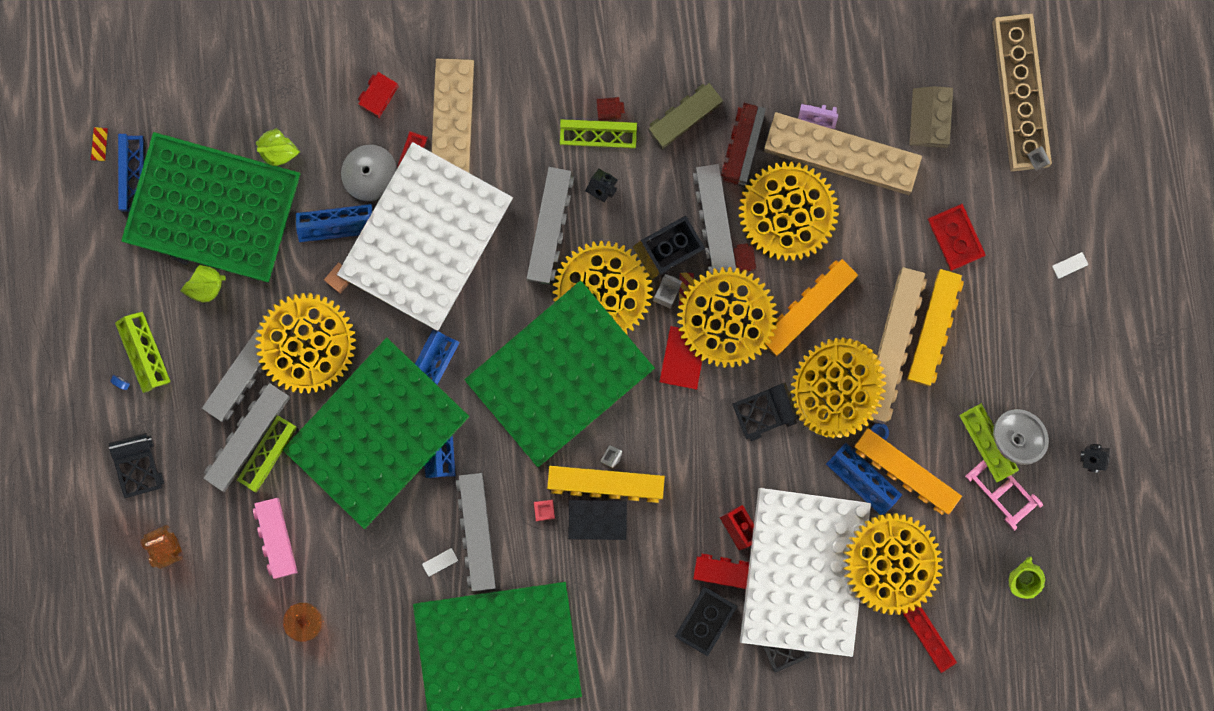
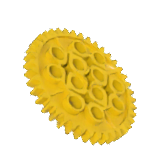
M784 161L782 167L775 163V169L768 165V172L761 169V176L757 173L755 174L756 181L753 179L749 180L752 186H745L748 192H742V196L746 198L740 199L739 202L744 206L738 208V210L744 212L739 214V218L744 219L740 222V225H746L742 232H749L746 239H753L751 245L758 244L757 251L763 248L762 255L770 252L769 258H772L774 254L777 261L783 256L784 262L787 261L788 257H791L793 262L796 256H798L799 260H802L803 254L809 258V251L816 254V247L821 250L823 248L821 242L827 244L828 241L825 237L831 238L832 234L829 231H835L836 229L832 224L838 223L833 217L839 215V213L834 211L838 209L839 205L833 204L837 201V198L831 197L835 191L828 190L831 184H824L827 178L819 179L820 172L814 175L815 168L807 171L808 165H805L803 169L800 162L794 167L793 161L790 162L789 166ZM792 177L795 179L796 184L788 186L785 179ZM774 182L777 185V189L771 191L767 188V184ZM781 189H784V191L789 192L786 195V198H784L783 195H778V193L781 192ZM816 191L819 194V198L816 200L811 199L809 192ZM791 196H798L801 202L796 205L791 203ZM774 200H778L782 203V207L780 209H774L772 207V202ZM805 200L808 205H812V207H810L809 213L806 209L802 208L805 204ZM761 205L764 211L761 214H757L754 212L753 207ZM786 207H789V210H794L791 216H788V213H783ZM768 209L771 214H775L772 223L769 218H765ZM814 210H822L824 216L822 218H816L814 216ZM797 214L805 216L803 223H798L795 220ZM780 218L785 219L787 226L781 228L777 225L776 221ZM765 223L768 226V231L760 232L758 225ZM791 225H793L794 228H799V230H797L796 234L794 235L793 232L788 231L791 228ZM807 232L810 235V240L802 241L800 234ZM783 237H789L792 241V244L789 246H784L781 242V239Z
M593 241L592 247L587 243L585 244V250L579 246V253L571 251L573 257L566 256L568 263L561 262L564 269H557L561 275L555 276L559 282L553 283V286L558 288V290L553 291V294L558 295V297L554 298L553 301L556 302L577 284L571 281V275L579 273L581 276L580 280L583 283L585 281L586 286L589 287L592 294L597 296V300L606 310L616 311L608 313L628 335V328L634 331L633 324L639 326L638 319H645L642 312H649L645 306H651L647 299L653 298V296L648 294V292L653 291V288L648 287L652 280H646L650 275L644 273L646 269L644 266H640L642 264L641 260L636 261L637 254L631 256V249L625 252V245L618 249L617 242L611 247L610 241L607 242L606 246H604L603 241H600L599 246ZM600 256L602 258L600 266H593L592 259L594 257ZM616 258L620 259L621 266L617 269L612 268L611 261ZM605 267H607V269H608L609 271L614 272V273H621V274H613V273H610V274H607L606 277H603V274H602V273H600V272H598V271H590V270H599V271H601V270H604ZM591 276H599L600 281L597 285L590 284ZM613 277L619 280V284L615 288L609 287L608 284L609 280ZM630 280L637 281L638 286L635 290L628 289L627 284ZM604 284L605 289L608 290V292L604 293V295L601 297V293L598 292V289H602V286ZM623 284L624 291L627 292V295H624L623 298L620 299V296L617 294V291L621 290ZM610 296L616 298V304L613 307H609L606 304V299ZM633 299L635 307L627 309L625 307L626 300Z
M721 267L719 273L714 268L713 275L706 271L707 277L705 278L701 274L699 275L700 282L694 279L695 286L688 285L691 291H684L687 298L680 299L684 305L678 306L683 312L677 314L682 317V320L677 321V323L683 324L679 331H685L681 338H688L685 345H692L690 351L697 350L696 357L702 354V361L709 358L708 364H712L715 361V365L718 367L722 362L724 368L727 367L728 362L731 367L735 366V362L742 366V360L748 364L749 357L753 360L756 359L755 353L762 355L760 348L767 350L765 342H772L768 337L775 336L771 329H777L773 322L778 321V319L773 317V315L777 314L778 311L772 310V308L777 304L770 302L774 296L767 295L771 290L763 289L766 285L765 283L758 284L760 278L753 280V273L747 276V270L740 274V268H736L735 272H733L732 267H729L726 272L725 268ZM723 281L729 284V290L725 293L720 290V284ZM742 285L748 289V293L744 297L738 293V289ZM732 293H734V297L740 300H745L747 302L737 300L733 301L732 304H730L729 299L717 295L730 296ZM700 296L706 299L704 307H700L697 304V299ZM719 300L725 303L723 311L716 309V302ZM738 304L744 308L742 315H737L734 312V308ZM710 307L714 315L708 319L704 311ZM756 308L761 309L763 312V316L760 319H755L753 316V311ZM729 311V315L732 316V320H728V322H726V319L723 318V315L727 314ZM696 315L702 317V324L700 326H696L693 323V318ZM748 315V320H751V324H747L745 327L742 319ZM714 319H718L721 322L719 330L712 328V321ZM733 323L738 324L740 327V331L737 334H733L730 330ZM752 327L757 328L759 331L756 338H752L749 335V330ZM723 331H726V335H728L729 337L738 338L739 340L728 338L722 341L721 337H719L718 335L709 334V332L719 334L723 333ZM710 338H714L717 341V346L714 349L708 346ZM729 342H733L736 346L733 353L728 352L726 349V345Z
M301 293L300 298L297 294H293V300L286 296V302L280 299V306L273 304L274 311L267 309L269 316H262L265 323L259 322V325L263 328L256 329L261 334L255 337L256 340L260 341V343L255 345L256 348L260 349V351L256 352V355L262 356L258 360L259 363H265L261 369H268L266 376L273 374L271 381L274 382L278 379V386L284 383V389L286 390L291 386L292 392H295L298 388L299 393H302L305 388L309 394L311 388L314 392H318V386L322 390H325V384L331 387V380L338 382L336 376H344L341 372L342 369L348 371L345 364H352L348 357H354L350 350L356 349L355 346L351 345L356 339L350 336L355 334V331L349 330L353 324H346L350 318L348 316L342 317L345 311L338 312L340 306L336 305L333 307V300L327 303V297L325 296L320 300L319 294H316L314 299L312 293H309L307 298L304 293ZM315 308L318 314L314 319H310L308 313L311 309ZM286 314H289L291 316V322L287 325H284L282 323V317ZM303 318L314 324L319 322L318 326L320 329L328 333V335L320 330H314L313 332L314 328L312 325L304 321ZM327 319L333 320V327L330 329L325 328V321ZM301 325H306L307 332L304 335L298 333V328ZM291 328H293V336H288L286 338L287 333H285V330H290ZM274 331H279L281 334L280 339L277 341H273L271 338ZM318 335L323 337V342L320 345L314 343V339ZM297 337L302 340L308 339L307 342L314 348L312 349L309 346L303 347V343H301V341L298 340ZM291 341H295L297 344L294 351L288 350V343ZM337 345L339 347L338 354L331 355V347ZM325 349L324 353L326 355L324 357L320 356V358H318V350ZM282 351H285L289 355L295 357L298 354L297 358L299 359V361L307 365L308 367L306 368L302 364L296 362L292 364L293 360L291 359V357L287 356ZM311 351L313 354L312 359L305 361L304 354ZM281 357L286 358V365L284 367H278L277 361ZM327 361L329 368L326 371H321L320 364ZM299 367L302 368V375L294 377V370Z
M844 337L841 340L835 338L834 341L828 339L827 344L822 341L821 348L815 345V352L809 350L810 356H803L805 362L799 361L801 369H795L798 375L793 376L796 382L791 383V385L795 389L790 391V393L795 395L792 400L797 402L794 404V407L798 409L796 414L800 416L799 420L804 422V426L808 427L809 430L819 435L822 434L824 437L835 438L836 436L842 438V435L849 437V432L856 434V429L862 431V424L868 426L867 419L874 420L872 413L878 414L875 408L882 407L878 402L885 399L880 395L886 392V390L882 389L886 382L881 380L886 375L880 373L884 370L883 367L879 366L881 361L876 359L877 355L872 353L873 350L867 348L865 344ZM852 356V361L848 363L849 358ZM827 359V364L824 366V361ZM865 368L864 374L861 375L862 369ZM847 369L851 370V373L854 377L850 376V373ZM840 371L839 377L836 378L837 372ZM853 383L852 388L849 390V385ZM828 386L827 391L824 393V388ZM865 395V400L861 402L862 396ZM840 398L839 404L836 405L837 399ZM853 409V414L849 417V412ZM828 412V416L824 420V415Z
M888 513L885 517L878 515V519L872 517V523L868 520L865 521V526H859L861 532L854 531L856 538H849L852 544H846L850 551L844 552L848 559H844L843 562L848 563V566L843 567V570L849 571L844 577L851 579L847 582V585H853L850 591H857L855 598L862 597L860 603L864 604L867 602L866 607L871 608L873 606V611L875 612L880 609L881 614H885L887 611L888 615H892L893 612L896 615H900L901 611L903 614L908 613V609L915 611L914 605L920 608V601L927 603L925 596L932 597L930 590L936 591L937 589L933 585L940 583L936 577L942 576L937 571L943 568V566L938 565V562L943 561V559L937 558V555L942 552L935 550L939 543L933 544L935 536L929 537L931 531H924L926 525L919 526V520L913 522V517L906 519V515L903 514L899 517L898 513L893 514V516ZM901 531H905L907 534V538L904 541L900 537ZM876 533H878L881 537L879 543H876L874 541V535ZM916 543H919L921 545V551L919 553L915 551ZM891 545L895 548L894 555H890L888 552V548ZM902 546H907L906 550L908 553H903L904 549ZM864 548H867L869 551L867 558L862 555ZM876 548H881V555H876ZM905 558L909 560V566L907 568L903 566V560ZM879 560L883 562L882 570H878L876 566ZM891 561H895V562H894L895 567H893V568L891 567V566H892ZM919 570L924 574L922 580H919L917 577ZM893 573H896L898 577L895 583L891 580ZM905 573H910V574H909L910 580H905V579H906V575H904ZM867 575L871 577L870 585H867L865 583V577ZM883 575L882 579L884 582H879L880 578L878 576ZM908 585L912 588L910 595H907L905 591ZM882 587L886 591V595L883 598L879 595V590Z

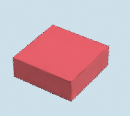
M553 500L534 502L536 521L555 519Z

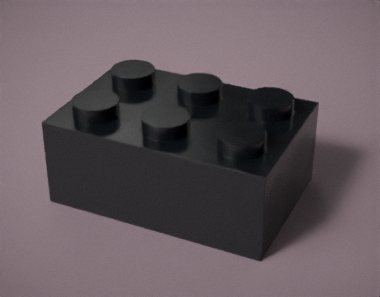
M686 215L640 240L633 246L651 279L658 277L705 249Z
M569 500V540H626L627 501Z
M703 587L674 637L708 657L738 606L708 588Z

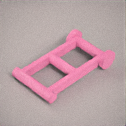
M983 460L965 477L969 482L973 480L1006 516L1004 521L1015 531L1017 529L1016 524L1036 506L1041 508L1043 504L1034 494L1030 496L1012 475L1007 477L1008 480L991 493L976 477L988 467ZM1014 485L1029 503L1012 517L997 499Z

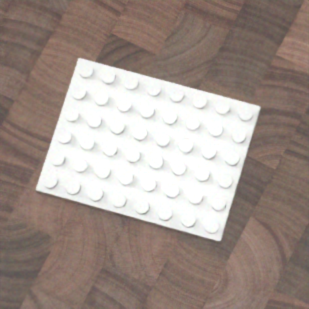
M412 142L337 276L438 331L513 197Z
M758 488L740 643L853 657L860 598H855L857 591H850L853 585H847V582L851 579L844 577L849 571L843 570V567L848 566V563L843 562V560L848 559L844 552L850 551L846 547V544H852L849 538H856L854 531L861 532L859 526H865V521L869 520L871 503ZM866 548L862 550L863 557H865Z

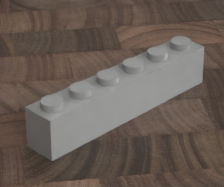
M719 164L696 167V173H693L694 184H698L699 191L696 192L697 203H701L702 210H699L700 222L704 221L705 229H702L703 240H707L708 248H705L706 259L711 261L708 271L713 275L714 268L720 273L721 267H724L726 272L729 267H732L733 272H735L736 265Z
M548 168L527 281L550 285V281L555 279L556 270L553 269L554 262L558 263L560 251L556 250L558 243H562L563 232H560L561 225L566 223L567 214L564 213L565 206L569 207L571 195L567 194L568 189L572 188L574 183V177L571 176L572 173L569 170Z
M255 331L202 407V409L221 422L228 421L234 413L232 409L236 404L239 405L245 397L243 393L247 388L251 389L256 382L254 378L257 373L263 372L261 367L265 363H259L258 360L262 356L256 355V352L260 351V349L256 348L255 345L260 343V341L256 340L255 337L261 335L257 331ZM274 331L271 335L273 341H277L281 337L279 331Z
M271 383L268 386L264 385L259 392L261 396L257 402L253 401L250 404L248 415L246 417L243 416L237 423L239 428L235 433L232 432L228 436L225 448L219 449L215 455L216 461L214 464H209L204 471V479L223 492L227 490L277 415H279L290 399V396Z
M483 474L460 475L459 480H456L457 492L461 491V499H458L459 511H463V518L460 519L461 530H465L466 535L465 538H462L463 549H467L468 557H465V567L470 570V576H467L468 588L472 587V591L496 589Z

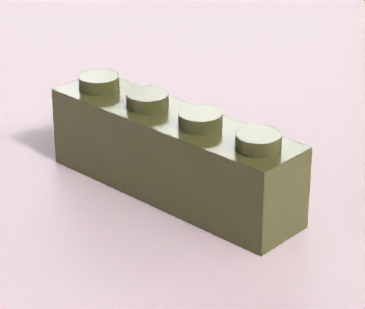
M710 83L706 86L704 84L700 85L695 90L696 93L693 96L687 95L680 101L681 105L677 108L671 107L664 113L665 117L661 120L657 118L649 124L648 132L662 150L723 104V100Z

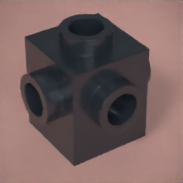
M598 168L585 191L605 203L608 197L612 198L618 188L615 185L618 179Z
M1095 443L1087 446L1084 451H1081L1080 456L1083 468H1088L1089 472L1106 471L1109 467L1110 448H1103L1101 444Z

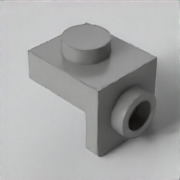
M664 274L653 301L671 309L682 281L674 276Z

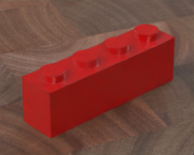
M702 553L701 557L697 556L693 580L746 589L749 562L739 560V564L731 563L732 559L725 557L715 560L712 559L713 555Z

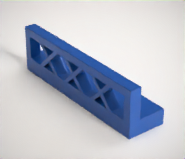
M118 134V210L121 212H130L131 209L129 207V200L135 194L136 189L132 190L129 187V181L134 176L140 179L144 165V136ZM129 139L139 140V148L134 153L129 149ZM135 157L139 161V167L133 172L129 168V162Z
M372 204L296 213V230L299 242L360 235L373 212ZM361 212H368V215L360 216L358 214ZM343 214H347V215H348L347 217H344V218L339 217V216H341V215H343ZM322 217H329L327 220H321ZM301 219H310L308 222L301 223Z
M433 329L415 364L425 374L432 377V380L438 385L460 342ZM448 342H451L452 344L449 349L445 351V346ZM439 360H441L440 366L436 368L435 365Z
M453 435L445 443L447 445L446 453L440 448L425 464L426 478L456 476ZM444 462L448 464L449 473H443Z
M847 443L826 463L867 503H871V507L880 515H884L902 496L893 485L864 458L855 453V450ZM845 450L851 459L847 458L842 452ZM858 465H861L864 468L865 472H862L858 468ZM872 478H875L879 482V485H876L872 481ZM886 491H889L895 498L892 500L886 494Z

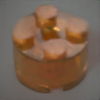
M163 525L144 534V538L140 540L142 547L150 555L148 560L153 568L157 566V568L163 569L183 559V556H179L182 550L174 532L169 533L167 529L170 527L168 525Z
M297 603L286 611L283 618V627L286 634L293 640L300 642L310 641L322 632L324 617L315 605ZM303 617L308 621V625H304V627L299 623V620H302Z

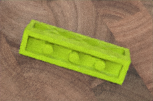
M564 119L560 121V145L636 149L637 123ZM564 130L573 131L577 137L572 141H564ZM586 131H591L596 138L591 142H586L581 136ZM605 132H611L615 137L610 143H606L601 139ZM624 133H633L632 144L623 143L620 137Z
M139 312L124 316L115 322L142 392H149L155 387L170 383L171 381L144 313ZM139 318L141 323L140 329L134 325L132 319ZM141 335L147 338V346L141 343ZM148 353L154 356V364L149 362L147 358ZM155 371L161 374L162 381L157 382L154 375Z
M982 403L959 415L996 482L1019 471L1017 465L1004 457L998 450L993 435L994 424Z
M277 415L237 481L257 493L283 452L282 449L288 444L298 427ZM281 421L287 426L282 434L277 435L275 427ZM275 438L276 444L273 449L266 451V441ZM265 454L266 460L261 467L256 468V457ZM254 471L255 477L251 484L243 480L247 472Z

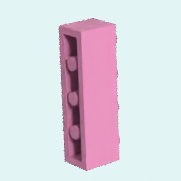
M279 498L255 503L253 514L255 520H259L260 527H257L260 539L263 538L265 545L262 546L264 557H268L269 560L267 565L269 576L277 579L298 573Z

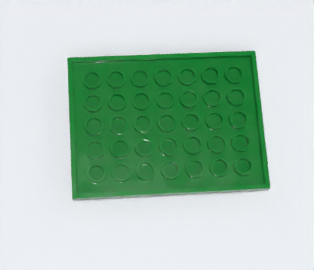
M153 132L121 242L269 283L301 173Z
M580 280L464 380L539 468L651 373L655 367Z
M386 337L282 450L363 529H366L470 416Z
M566 582L413 604L427 711H489L582 697Z

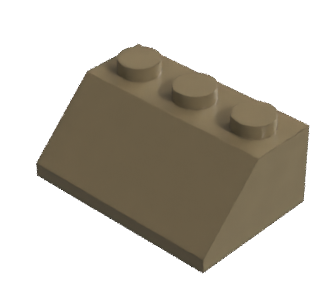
M936 86L913 88L909 145L947 148L950 145L953 88Z

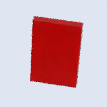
M963 204L927 219L950 272L986 256Z
M670 326L659 383L697 390L703 362L701 360L702 354L696 357L697 350L690 351L692 345H685L688 338H681L685 331H679V327Z

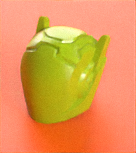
M278 128L267 131L259 138V141H256L257 152H259L261 158L267 164L272 166L285 164L300 153L294 143L288 137L285 138Z
M199 265L191 279L185 283L180 292L197 302H210L218 295L222 281L226 280V276L219 275V272L211 267Z
M1027 557L1009 575V589L1017 597L1025 599L1034 598L1045 587L1044 573L1040 566L1032 563L1031 557Z

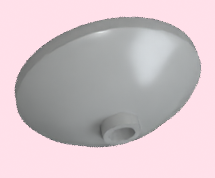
M360 146L350 152L343 162L341 169L343 185L349 194L356 199L362 201L379 200L395 174L397 164L393 156L380 146ZM368 167L369 172L364 173V169Z
M1014 409L1005 412L995 423L993 431L995 444L1001 454L1008 460L1017 464L1028 465L1037 462L1046 453L1049 444L1048 433L1044 424L1034 414L1025 410Z

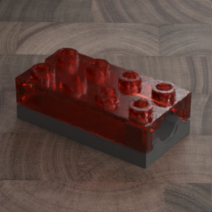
M743 103V107H738L735 119L738 122V126H733L730 139L734 141L733 144L728 145L725 158H729L728 163L724 162L721 176L724 177L723 182L733 185L738 184L741 187L746 186L766 108L748 103Z

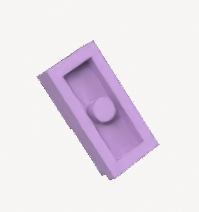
M801 104L798 119L835 129L838 114H836L837 108L833 107L831 111L826 110V105H822V108Z

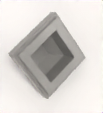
M1042 146L1027 154L1035 171L1050 164Z
M609 445L600 462L614 468L621 460L622 451Z

